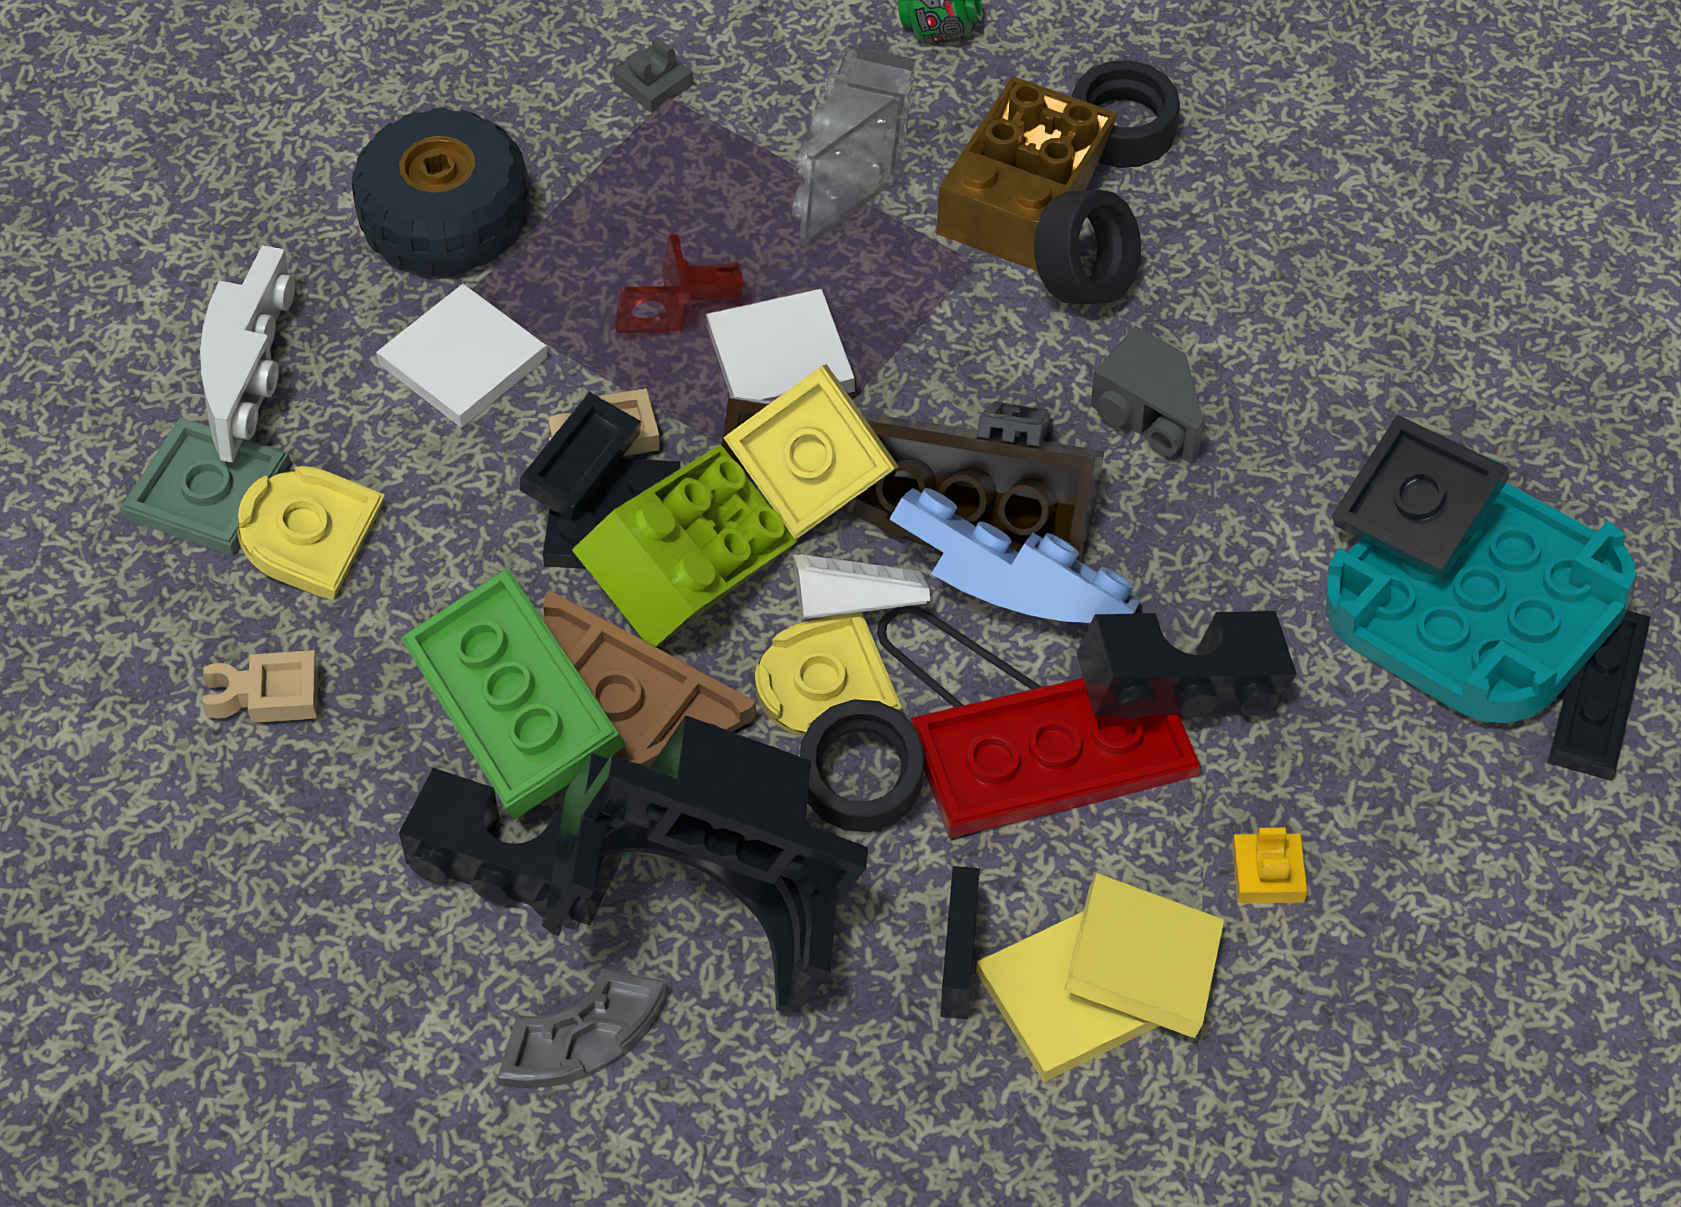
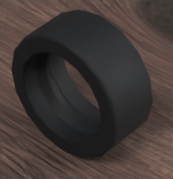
M1123 60L1109 61L1090 68L1077 80L1071 97L1096 106L1110 100L1126 99L1145 105L1157 115V118L1152 122L1139 127L1123 128L1114 125L1098 163L1117 168L1140 167L1158 160L1171 148L1177 132L1180 102L1177 88L1166 74L1148 64Z
M1104 190L1066 192L1053 198L1043 210L1035 231L1034 256L1038 274L1048 292L1062 303L1105 304L1123 297L1134 283L1141 262L1139 227L1137 219L1128 203L1115 192ZM1086 217H1088L1094 228L1097 241V259L1092 275L1089 278L1082 267L1079 254V235Z
M853 699L829 707L812 721L801 741L800 757L811 761L807 804L823 821L846 831L871 832L895 824L911 811L922 790L925 751L917 729L899 710L880 701ZM856 731L875 733L888 739L896 748L901 761L900 776L894 788L883 797L871 801H853L836 794L827 784L822 767L823 757L829 745L839 736Z

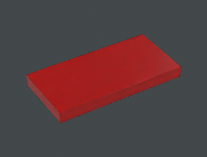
M1083 678L910 718V722L918 731L925 751L923 769L949 838L1078 808L1199 776L1201 768L1179 714L1147 715L1138 719H1125L1121 716L1094 717Z

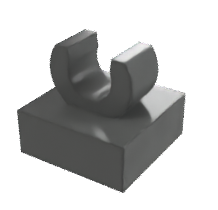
M658 37L652 40L650 47L639 54L635 51L630 55L628 62L613 71L614 84L651 113L693 85V72L676 60L674 49Z

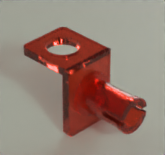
M669 234L662 266L664 286L622 288L615 317L616 332H683L690 300L732 299L733 301H739L743 290L740 263L689 265L687 259L683 258L679 235ZM655 301L664 305L663 310L659 314L649 318H639L631 313L635 306L643 302Z

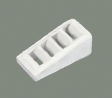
M803 554L793 555L797 599L802 614L807 619L927 604V601H930L929 587L920 571Z

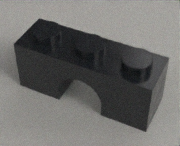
M1276 611L1216 612L1196 649L1197 655L1185 653L1167 641L1161 631L1156 613L1095 614L1076 652L1094 717L1121 716L1125 719H1138L1147 715L1182 714L1185 717H1200L1209 713H1243L1248 716H1256L1267 713L1270 710H1276L1297 675Z
M432 768L399 831L406 864H409L416 874L429 881L441 883L450 878L471 885L474 892L488 901L506 903L508 899H512L533 906L536 913L544 917L563 810L555 809L548 825L536 838L516 844L502 842L492 836L500 820L494 787ZM621 853L599 858L594 892L589 899L581 896L577 897L565 914L563 924H568L572 919L589 926L591 925L622 860Z

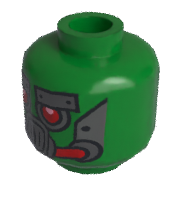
M898 0L899 17L903 28L912 27L917 39L923 43H939L967 38L972 33L974 24L982 21V0Z

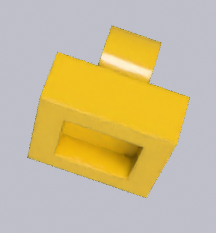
M1286 827L1258 828L1256 834H1234L1232 853L1237 904L1305 903L1307 885L1301 833L1286 834Z

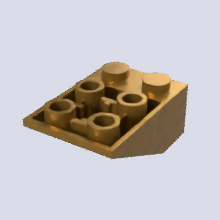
M1012 76L939 186L936 234L1038 271L1034 256L1035 231L1041 213L1053 198L1063 193L1086 191L1117 120V113Z

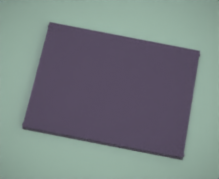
M668 97L472 291L544 344L625 391L647 388L651 406L718 445H722L727 403L730 394L707 329L706 314L822 289L855 378V392L847 393L853 400L965 276L971 274L974 261Z

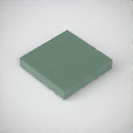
M180 417L121 506L122 516L129 521L233 556L240 546L237 525L239 507L243 496L259 478L263 476L269 478L286 472L291 465L290 456L287 452L244 439L233 463L222 461L213 442L210 427Z

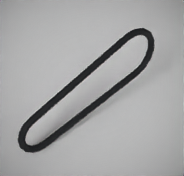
M896 607L885 613L879 621L877 635L880 644L953 707L963 706L964 704L888 640L886 634L887 625L896 616L906 613L916 614L1029 689L1042 687L932 613L920 607Z

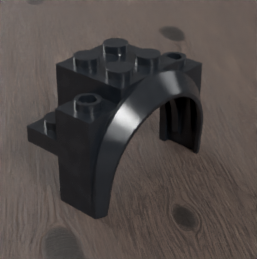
M685 715L649 768L613 755L608 759L594 753L590 754L565 793L549 895L541 926L554 935H560L564 916L577 897L581 896L589 899L594 892L598 862L601 857L623 852H642L681 861L717 880L738 897L756 916L766 933L772 952L776 1010L798 1013L831 973L836 906L867 869L868 847L805 824L811 769L810 760Z

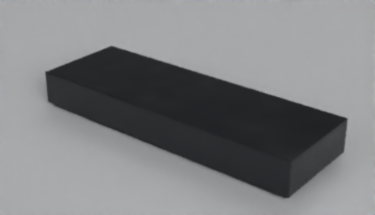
M1627 611L1618 627L1565 687L1547 761L1548 764L1610 781L1613 780L1651 619L1650 616Z

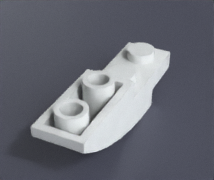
M262 245L243 284L219 280L208 306L200 346L201 376L211 435L222 461L233 463L243 440H250L253 437L258 421V409L263 398L271 397L276 389L279 368L276 361H271L270 347L275 335V322L280 311L289 310L295 293V279L293 276L288 275L285 249Z

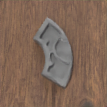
M602 968L589 992L572 1006L545 1016L517 1015L498 1073L499 1085L515 1088L552 1087L586 1078L607 1068L634 1048L647 1034L664 1006L669 992L668 981Z

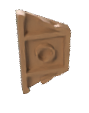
M551 590L545 596L543 621L627 745L613 756L639 763L649 768L685 715L714 724L731 732L750 723L755 718V700Z

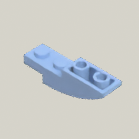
M912 488L901 498L890 517L891 521L943 552L931 573L933 576L965 593L1003 608L1058 621L1091 623L1095 614L1134 613L1141 600L1131 593L1134 586L1126 578L1105 567H1101L1096 572L1078 561L1076 558L1079 552L1063 539L1048 533L1044 538H1041L1032 533L1018 553L1009 547L1012 541L1005 533L985 522L980 521L977 526H974L955 514L957 506L950 499L932 489L925 488L920 493Z

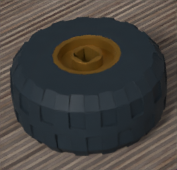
M432 108V111L421 113L415 111L404 115L402 119L393 124L390 122L374 135V138L363 147L357 157L356 167L352 173V190L356 214L367 243L376 253L378 252L386 258L389 263L406 270L417 271L420 274L436 276V274L451 273V275L488 264L516 242L529 216V180L523 155L516 141L514 142L506 130L496 123H492L488 119L485 120L481 116L465 110L451 111L447 108Z

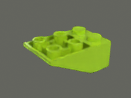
M720 444L614 509L572 551L645 642L657 647L798 541L794 539L786 528L780 515L770 507L746 477L741 466L731 458Z

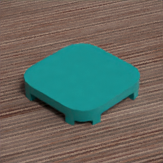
M1506 482L1445 580L1362 539L1349 552L1338 548L1328 568L1326 616L1334 634L1352 650L1459 713L1483 722L1512 723L1534 717L1550 705L1618 627L1631 605L1638 572H1635V562L1624 545L1626 534L1609 520L1598 531H1595Z

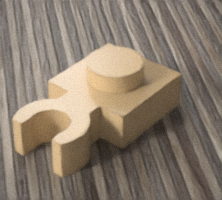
M315 650L249 654V670L237 671L236 668L225 663H214L203 667V674L208 688H227L224 692L217 695H202V704L208 717L226 718L238 712L240 708L248 707L252 723L317 719L318 662Z

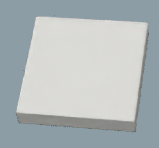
M464 284L456 288L376 352L380 366L461 428L548 358L547 348L544 343Z
M822 289L706 314L707 329L730 397L774 401L825 364L829 366L847 393L855 392V378Z

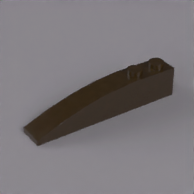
M728 397L723 437L773 401ZM862 413L899 467L838 511L844 514H853L878 525L881 530L901 539L905 537L918 544L935 548L890 520L901 498L907 492L914 488L922 493L925 488H928L950 499L957 506L955 514L974 526H977L978 522L981 521L1005 533L1012 541L1009 547L1018 553L1032 533L1041 538H1044L1048 533L1072 545L1079 552L1076 559L1082 562L1095 514L1104 451L1042 441L1039 447L1026 445L1027 438L1018 437L1014 443L1001 441L1002 434L994 433L989 439L977 437V430ZM723 438V448L727 451L731 458L741 466V468L745 469L742 463L739 461L737 456L730 448V446ZM935 548L934 553L942 556L943 552Z

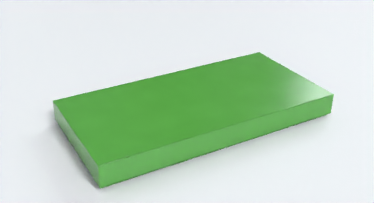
M508 568L400 637L514 820L573 782L591 753L609 758L627 746Z

